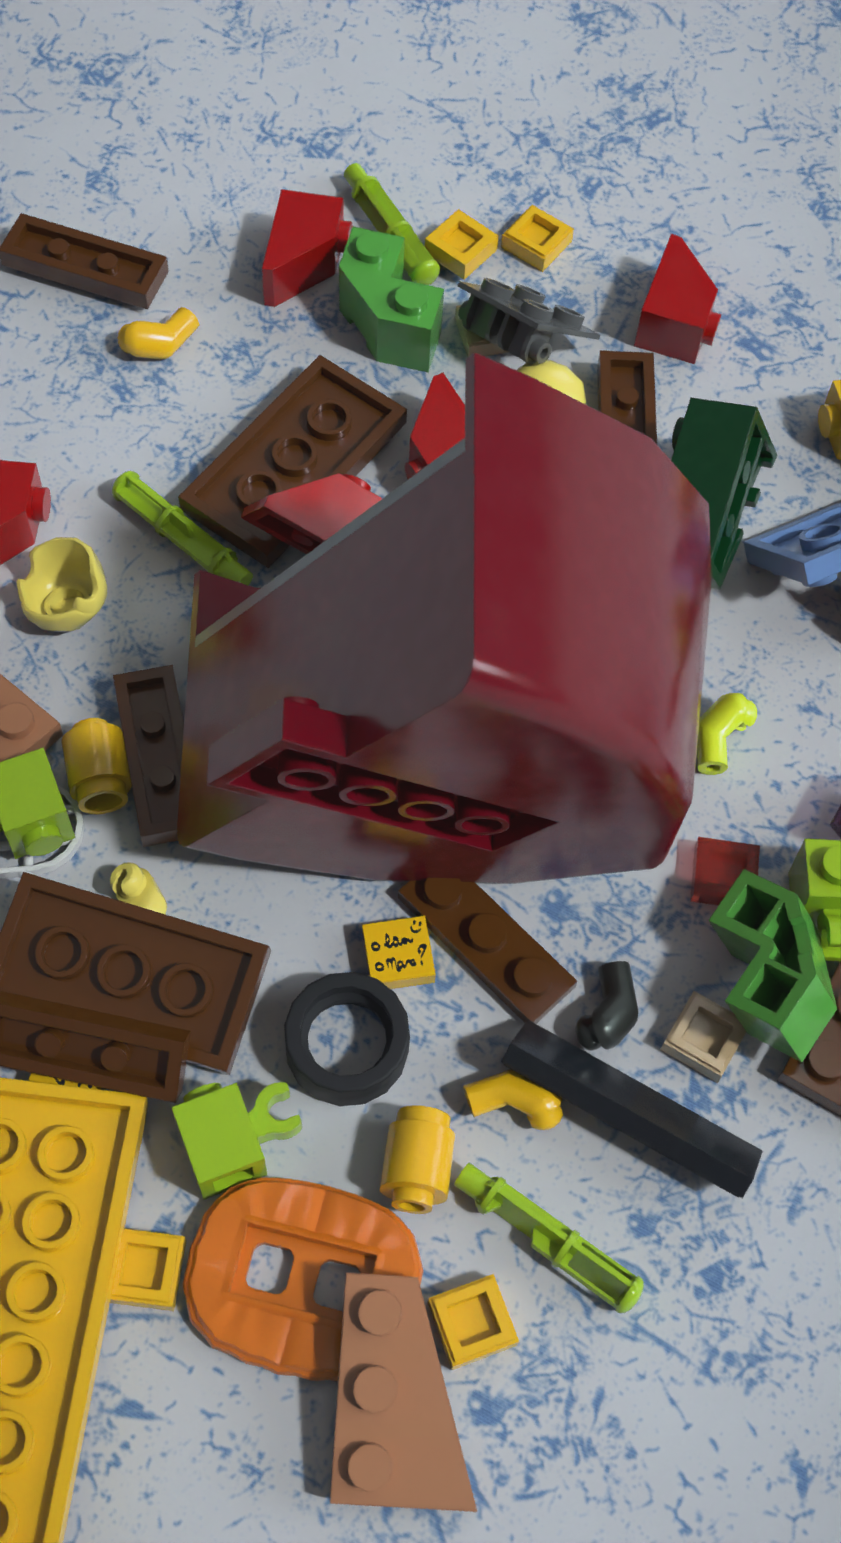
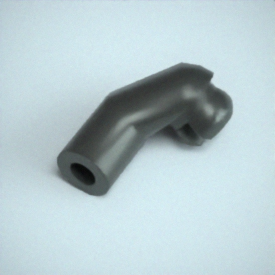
M626 961L606 963L598 969L603 1001L593 1010L592 1015L581 1016L575 1026L577 1039L580 1045L587 1050H597L601 1046L604 1049H611L617 1046L638 1020V1006L630 964Z

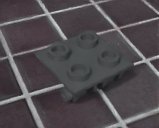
M484 278L481 285L461 281L458 283L459 288L471 294L469 300H466L461 305L458 312L463 327L487 339L488 342L494 345L498 344L501 349L508 351L528 364L536 362L541 364L549 358L552 351L549 341L553 332L599 340L601 336L582 325L585 316L560 305H555L554 309L549 308L543 304L546 296L532 288L516 284L513 289L489 278Z

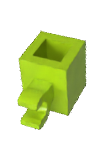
M44 747L0 762V833L4 831L15 859L26 855L42 856L57 850L63 842L76 838Z
M804 839L788 872L789 890L797 893L818 929L825 961H841V840Z
M237 1082L223 1088L220 1083L200 1086L183 1097L184 1103L171 1107L203 1200L221 1194L230 1187L244 1181L267 1176L265 1157L260 1144L275 1139H289L302 1130V1121L299 1115L291 1116L286 1120H276L269 1114L271 1107L275 1103L290 1098V1091L286 1082H277L265 1087L257 1096L255 1106L250 1112H247Z

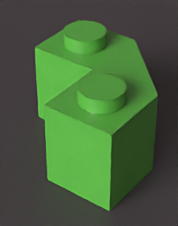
M353 226L339 264L340 312L348 323H354L365 337L366 347L377 362L429 373L441 335L444 288L403 280L405 237Z
M743 869L708 920L730 954L749 964L725 999V1002L749 1035L802 1063L837 1010L818 929L797 893Z

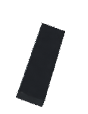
M530 1020L526 1021L510 1043L501 1061L504 1063V1066L730 1194L743 1199L754 1179L763 1152L761 1149Z

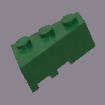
M690 398L685 417L678 418L674 426L672 435L674 453L671 461L709 503L711 588L720 590L744 535L743 529L738 528L744 506L755 508L761 495L760 488L753 487L761 467L772 468L778 455L757 407Z

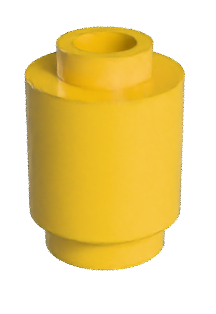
M88 718L77 722L71 730L64 734L61 740L70 796L77 801L78 808L84 813L105 814L116 811L127 804V793L132 787L122 729L101 718Z
M405 1106L398 1110L396 1121L392 1122L388 1127L379 1190L384 1196L392 1199L391 1206L399 1211L411 1214H426L432 1211L433 1205L444 1203L448 1199L455 1133L450 1129L451 1118L444 1111L428 1106Z

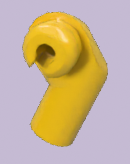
M180 307L165 323L134 321L131 324H125L118 332V344L125 353L136 357L159 360L167 359L199 327V321L190 310Z
M511 1069L463 1085L466 1100L473 1117L510 1105L525 1113L531 1126L537 1130L552 1129L560 1123L563 1117L560 1106L562 1102L561 1097Z

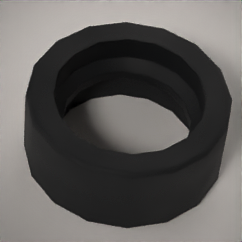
M356 972L328 974L308 984L291 1003L284 1024L287 1064L297 1083L317 1100L337 1106L366 1104L387 1093L402 1075L410 1044L408 1014L396 993L377 978ZM354 1004L368 1008L378 1016L385 1028L386 1045L382 1057L372 1068L361 1074L341 1076L326 1071L316 1063L309 1050L308 1034L312 1022L322 1011L334 1005Z

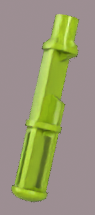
M359 163L349 165L344 171V178L352 188L351 196L354 201L358 203L378 232L405 237L404 269L412 282L425 285L432 284L440 273L438 262L434 260L413 231L412 226L381 187L378 179L374 176H368Z
M126 471L118 476L112 486V496L114 499L125 503L151 524L157 534L161 537H167L209 573L246 585L251 583L253 573L238 562L236 552L231 548L222 546L186 517L180 507L171 505L140 480V476L136 472Z
M470 1162L461 1171L454 1185L475 1200V1206L481 1214L484 1215L493 1211L531 1238V1247L551 1261L554 1267H559L616 1308V1312L620 1314L626 1313L636 1305L644 1288V1281L639 1275L636 1277L579 1236L580 1233L575 1229L572 1231L508 1185L504 1178H491Z

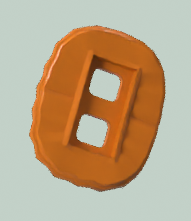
M262 1177L244 1181L227 1189L213 1202L203 1214L191 1244L183 1281L190 1322L213 1349L230 1354L245 1364L263 1367L277 1375L297 1376L310 1381L332 1380L338 1382L343 1311L321 1306L315 1302L314 1292L321 1267L327 1262H335L354 1267L363 1274L418 1277L419 1284L421 1285L424 1270L415 1236L402 1219L390 1209L344 1190L286 1178ZM260 1245L287 1250L294 1257L287 1286L279 1294L251 1288L246 1282L254 1251Z

